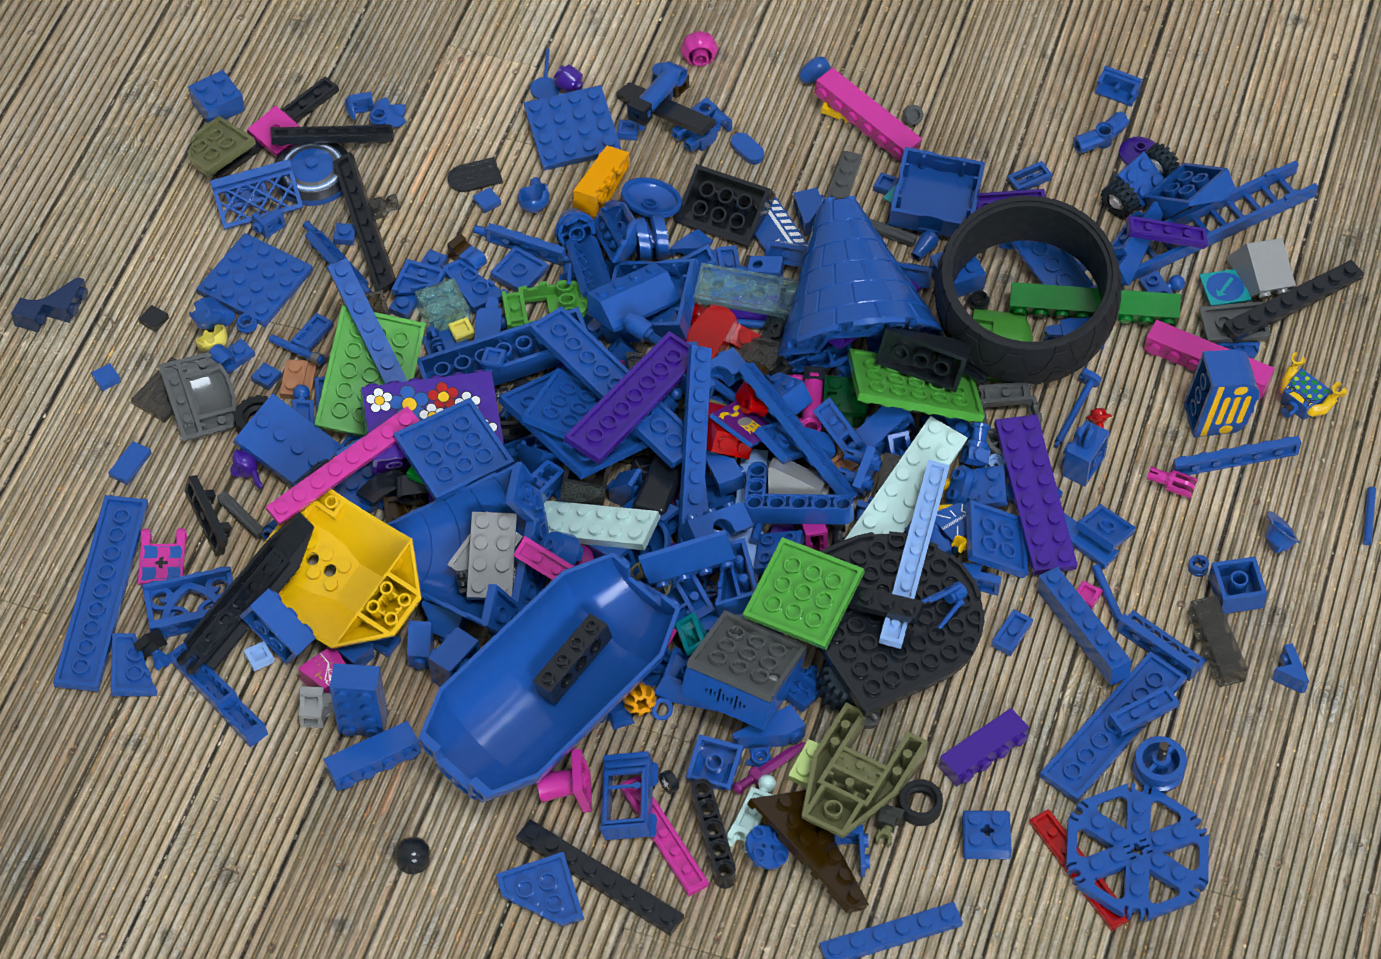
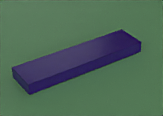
M1129 215L1126 219L1128 237L1205 249L1208 245L1206 228Z

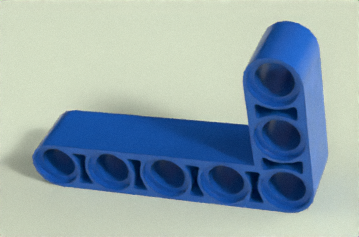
M759 461L749 465L744 504L753 523L844 525L853 521V499L850 496L830 494H768L767 465Z

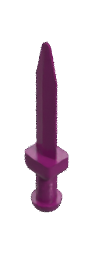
M802 742L787 748L759 768L753 766L749 769V775L740 782L735 781L733 783V791L736 794L744 793L743 790L753 783L758 785L761 776L770 774L795 757L806 743Z

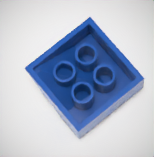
M1183 162L1147 193L1144 198L1148 208L1152 202L1157 201L1163 212L1162 219H1168L1189 206L1222 201L1228 198L1229 194L1236 188L1228 168Z

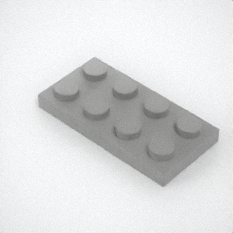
M472 512L467 600H485L488 584H497L508 595L512 596L517 514Z

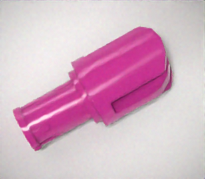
M1151 466L1147 480L1163 484L1167 491L1191 499V492L1194 491V484L1197 483L1198 478L1175 470L1168 473Z

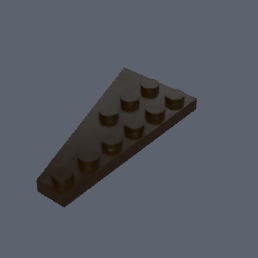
M806 790L750 798L747 805L752 810L756 809L762 815L761 820L766 826L770 824L778 833L777 838L801 864L805 863L812 870L810 874L816 880L820 879L828 888L827 893L846 913L867 908L869 903L831 833L801 818Z

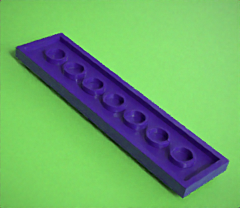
M669 331L564 436V442L597 464H600L682 381L683 375L687 373L688 347L690 344Z
M1038 415L995 419L994 426L1033 575L1043 574L1056 567L1061 571L1076 570L1078 564Z

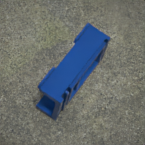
M649 751L603 755L604 771L600 830L605 840L655 837L657 834V816L652 814L653 786L658 784V764L653 762ZM642 773V783L612 785L613 776ZM642 787L641 818L611 820L612 790L639 789Z

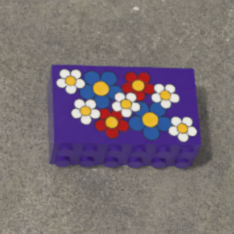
M476 370L470 374L458 372L446 377L435 375L430 377V379L412 378L407 382L390 381L383 385L376 383L367 384L365 387H361L360 401L365 435L406 406L421 421L471 397L504 445L492 372ZM397 443L370 461L372 476L390 470L411 467V464Z

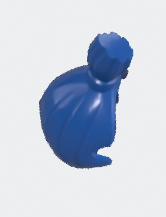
M533 177L530 180V186L519 190L517 198L523 210L530 213H538L547 207L550 193L548 186L545 183H541L540 178Z

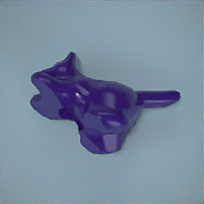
M241 448L240 450L236 449L232 457L233 464L230 468L232 476L246 479L252 477L254 484L259 489H262L263 485L257 472V460Z

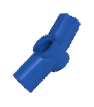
M1122 111L1115 112L1105 122L1097 124L1096 129L1073 137L1075 150L1082 154L1097 147L1100 149L1109 148L1112 140L1129 125L1130 120Z

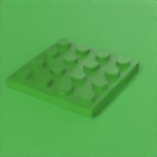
M782 537L743 612V616L746 619L826 650L865 573L864 568Z

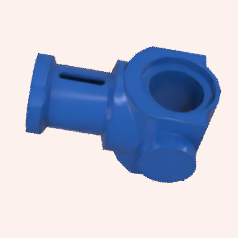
M973 422L971 423L973 428L971 440H967L960 462L985 468L990 457V447L986 443V438L991 426L985 423Z

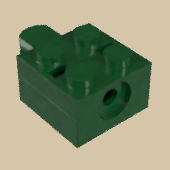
M825 376L823 402L830 397L853 428L862 426L866 419L867 404L857 400L853 378Z

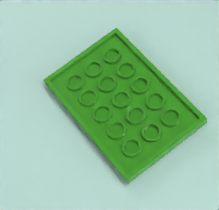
M342 305L314 426L363 437L365 436V429L360 404L361 387L371 383L383 385L384 383L346 306ZM374 312L407 381L414 378L426 323Z
M849 348L847 356L857 400L866 404L876 403L885 407H898L906 411H920L928 415L937 414L947 418H960L968 422H983L985 414L976 383L966 374H963L957 391L953 392L876 364L875 361L878 353Z

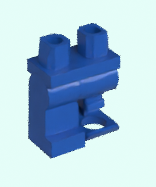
M705 97L691 109L715 119L716 125L704 136L678 125L671 132L672 137L676 141L681 140L683 137L687 138L684 141V146L689 152L697 148L704 151L706 146L711 145L716 140L720 126L728 132L732 130V119Z

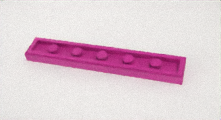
M637 775L619 785L634 784L635 782L642 783V778L640 775ZM642 787L639 789H620L636 816L641 818ZM653 797L652 814L657 816V834L651 839L689 897L708 887L709 882Z

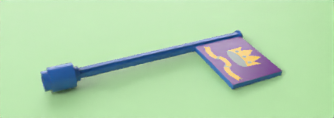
M630 312L622 323L625 330L641 342L646 340L656 345L662 339L653 330L654 324L639 313ZM712 378L716 383L715 390L732 403L711 413L709 417L748 447L752 448L761 443L762 441L754 433L758 427L775 422L767 416L759 417L755 413H742L740 405L735 398L736 393L716 378Z

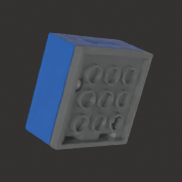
M724 611L688 659L680 694L748 723L753 727L764 730L798 681L807 645Z

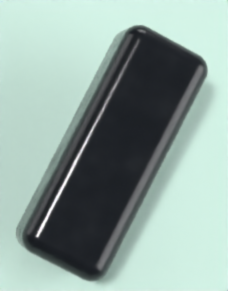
M655 453L633 503V509L658 511L660 515L665 514L670 503L674 505V501L678 497L681 488L682 463L671 468Z

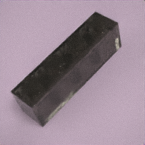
M1217 595L1191 601L1187 611V618L1189 623L1194 625L1196 640L1201 642L1203 657L1206 661H1209L1213 680H1217L1219 687L1244 682L1248 668Z

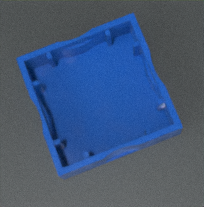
M905 147L888 225L920 232L930 230L936 235L951 237L957 227L976 211L985 162L961 157H948L930 151Z
M695 258L657 261L655 263L668 272L681 298V302L646 317V319L654 324L653 330L661 338L670 331L682 340H687L702 274ZM626 261L615 263L611 282L654 262ZM600 324V330L607 343H613L620 335L629 343L641 342L627 332L625 328L613 333L603 324Z

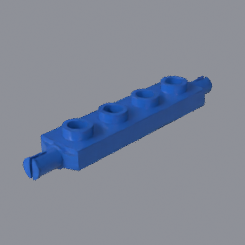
M310 221L303 223V228L307 230L305 237L311 242L310 245L321 253L323 260L331 265L346 258L324 232L315 228ZM349 261L366 297L371 296L373 291L367 286L369 282Z
M491 223L488 224L487 228L475 225L473 228V233L484 236L489 243L512 249L516 245L541 260L563 266L564 263H571L570 256L565 252V247L558 244H552L540 238H534L519 231H513L501 225Z

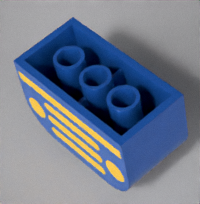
M1216 350L1202 352L1184 400V407L1193 438L1236 433L1247 425L1251 413L1254 412L1256 401L1259 400L1260 393L1249 357L1244 351Z

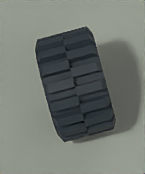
M826 661L816 680L818 681L816 689L819 690L817 693L819 698L823 697L822 702L825 705H830V709L833 711L837 709L838 713L846 702L857 707Z

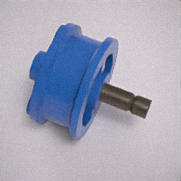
M1164 736L1148 738L1137 748L1133 763L1134 776L1143 787L1145 784L1148 785V790H1151V786L1161 792L1173 790L1183 779L1187 764L1186 753L1182 746L1171 738Z

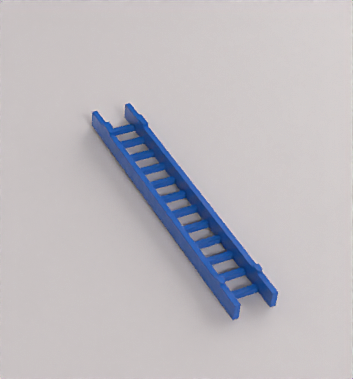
M1295 160L1280 168L1276 167L1267 171L1263 176L1237 187L1229 194L1228 198L1222 201L1197 205L1165 220V222L1183 225L1193 222L1197 227L1206 228L1208 247L1315 197L1318 185L1314 183L1297 191L1285 181L1286 178L1297 174L1299 163ZM1277 182L1287 193L1279 200L1268 188V186ZM1260 190L1271 202V204L1262 208L1251 196V194ZM1242 198L1254 210L1245 216L1234 204V202ZM1227 206L1237 219L1227 224L1216 210ZM1210 214L1220 227L1209 231L1199 218ZM1162 242L1169 251L1158 256L1149 245L1146 253L1151 259L1139 265L1132 281L1201 250V248L1183 245L1175 248L1171 243ZM1078 260L1077 262L1083 271H1086V267Z

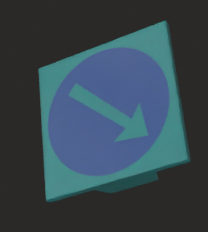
M1234 269L1199 274L1207 303L1210 306L1251 301L1249 291Z

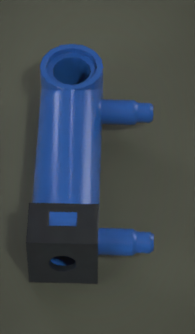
M667 61L663 65L660 75L639 98L634 96L627 104L628 119L636 122L640 131L645 130V126L653 118L652 112L665 98L672 100L673 89L676 86H682L687 78V69Z

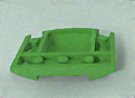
M974 309L973 319L989 331L1009 339L1033 342L1032 329L1026 316L1014 315L1008 312ZM989 376L987 379V381L1003 382L996 378L993 379Z

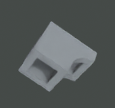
M301 686L298 714L300 726L324 728L325 719L335 713L331 693H325L324 687Z

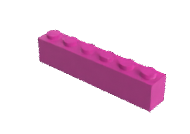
M833 67L816 80L814 93L817 97L829 104L834 111L844 116L849 123L859 128L864 135L874 140L878 146L889 152L893 158L902 162L905 147L920 149L922 142L920 136Z
M1156 320L1147 335L1144 351L1186 367L1191 371H1196L1203 351L1230 350L1159 320ZM1249 358L1259 389V398L1262 399L1272 381L1275 368Z

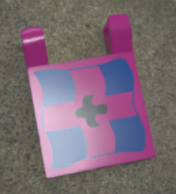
M184 528L177 529L176 544H151L152 534L150 529H142L138 585L147 584L151 581L166 580L174 576H183L187 543L186 530Z

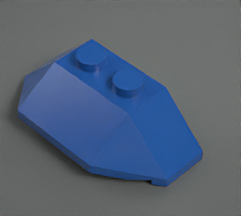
M623 202L600 208L594 219L596 235L613 263L628 261L631 254L635 253L638 243L635 218L626 203Z

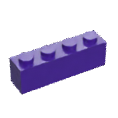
M1010 708L941 755L939 769L956 787L962 783H968L977 772L987 770L993 761L998 758H1004L1015 746L1023 745L1028 738L1029 726Z

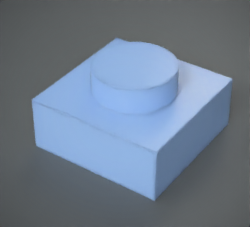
M264 641L244 650V654L254 672L275 662Z

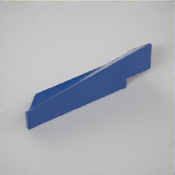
M1154 201L1146 212L1141 213L1138 210L1131 216L1161 221L1163 212L1158 202ZM1126 224L1112 242V247L1119 263L1122 284L1129 286L1151 240L1128 237Z

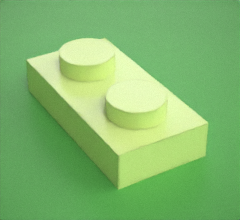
M807 740L788 775V780L807 788L813 754L819 743Z

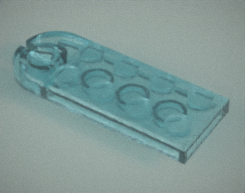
M701 263L693 302L788 318L798 281L785 277Z

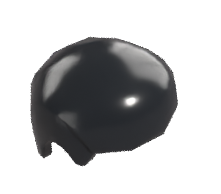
M412 836L404 838L399 842L395 849L396 865L401 871L407 874H417L423 872L430 865V847L422 838Z

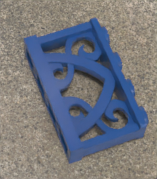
M217 567L213 570L198 571L185 576H174L170 579L143 584L142 588L150 632L160 629L164 638L190 633L224 593L223 591L216 595L221 589L220 584L226 583L227 589L234 581L231 567ZM189 592L205 597L206 600L199 605L195 612L190 613L184 607L176 606ZM166 596L163 599L159 598L162 604H166L165 606H158L153 602V598ZM153 610L163 612L161 619L155 620Z

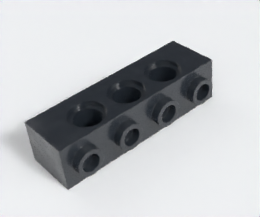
M591 613L586 617L533 680L539 695L554 705L558 703L612 639L608 624Z

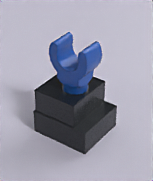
M160 629L144 634L133 644L137 652L142 651L146 658L153 656L154 666L157 670H160L163 666L168 667L172 663L170 657L161 652L168 643Z

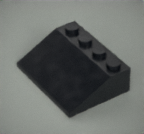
M696 164L682 199L681 208L677 212L674 221L750 247L756 232L772 207L776 194L770 188Z

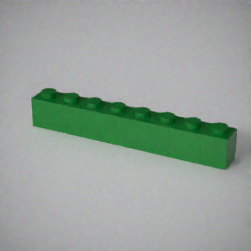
M1011 282L1009 313L1025 316L1026 314H1032L1039 318L1056 316L1058 319H1067L1068 317L1086 318L1093 316L1101 304L1098 288ZM1121 290L1120 310L1116 321L1123 324L1140 322L1142 325H1152L1156 320H1159L1171 326L1178 325L1181 294Z

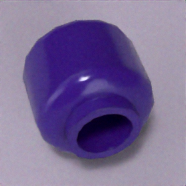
M570 64L562 65L553 77L555 78V85L565 93L580 90L584 85L582 82L583 74Z

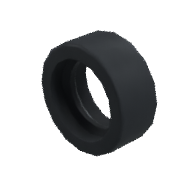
M916 779L908 782L899 794L898 808L905 810L904 820L916 826H927L934 823L940 817L943 807V795L937 785L928 780ZM914 793H924L933 798L934 807L927 812H916L908 807L907 799Z

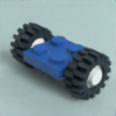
M1156 143L1145 152L1136 156L1114 176L1116 180L1114 179L1101 191V201L1105 202V208L1108 207V211L1110 213L1113 212L1115 217L1118 215L1119 218H1126L1137 208L1139 209L1146 205L1144 196L1180 166V163L1176 162L1178 158L1173 156L1175 153L1173 151L1170 152L1168 146L1165 148L1164 144Z

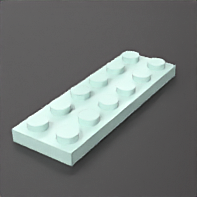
M548 500L544 503L549 533L559 531L573 534L578 538L580 544L645 550L660 519L659 512L651 510Z

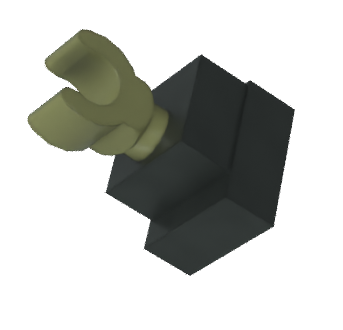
M886 804L880 808L877 829L881 831L876 835V844H879V840L884 837L888 839L887 847L891 846V833H894L896 825L902 827L904 809Z

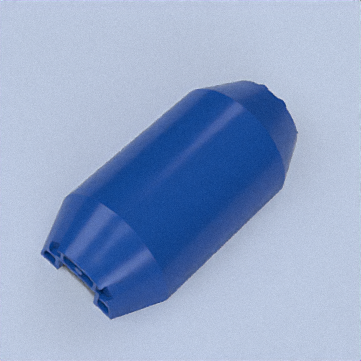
M614 552L562 571L439 688L418 738L422 748L428 756L430 755L437 763L435 766L450 782L474 800L479 799L481 803L537 784L662 662L680 612L679 603L673 598L669 599L664 594L661 598L657 594H651L643 582L640 580L636 581L631 577L630 563L623 556L619 557ZM591 613L608 624L612 639L558 703L554 705L538 694L533 680Z

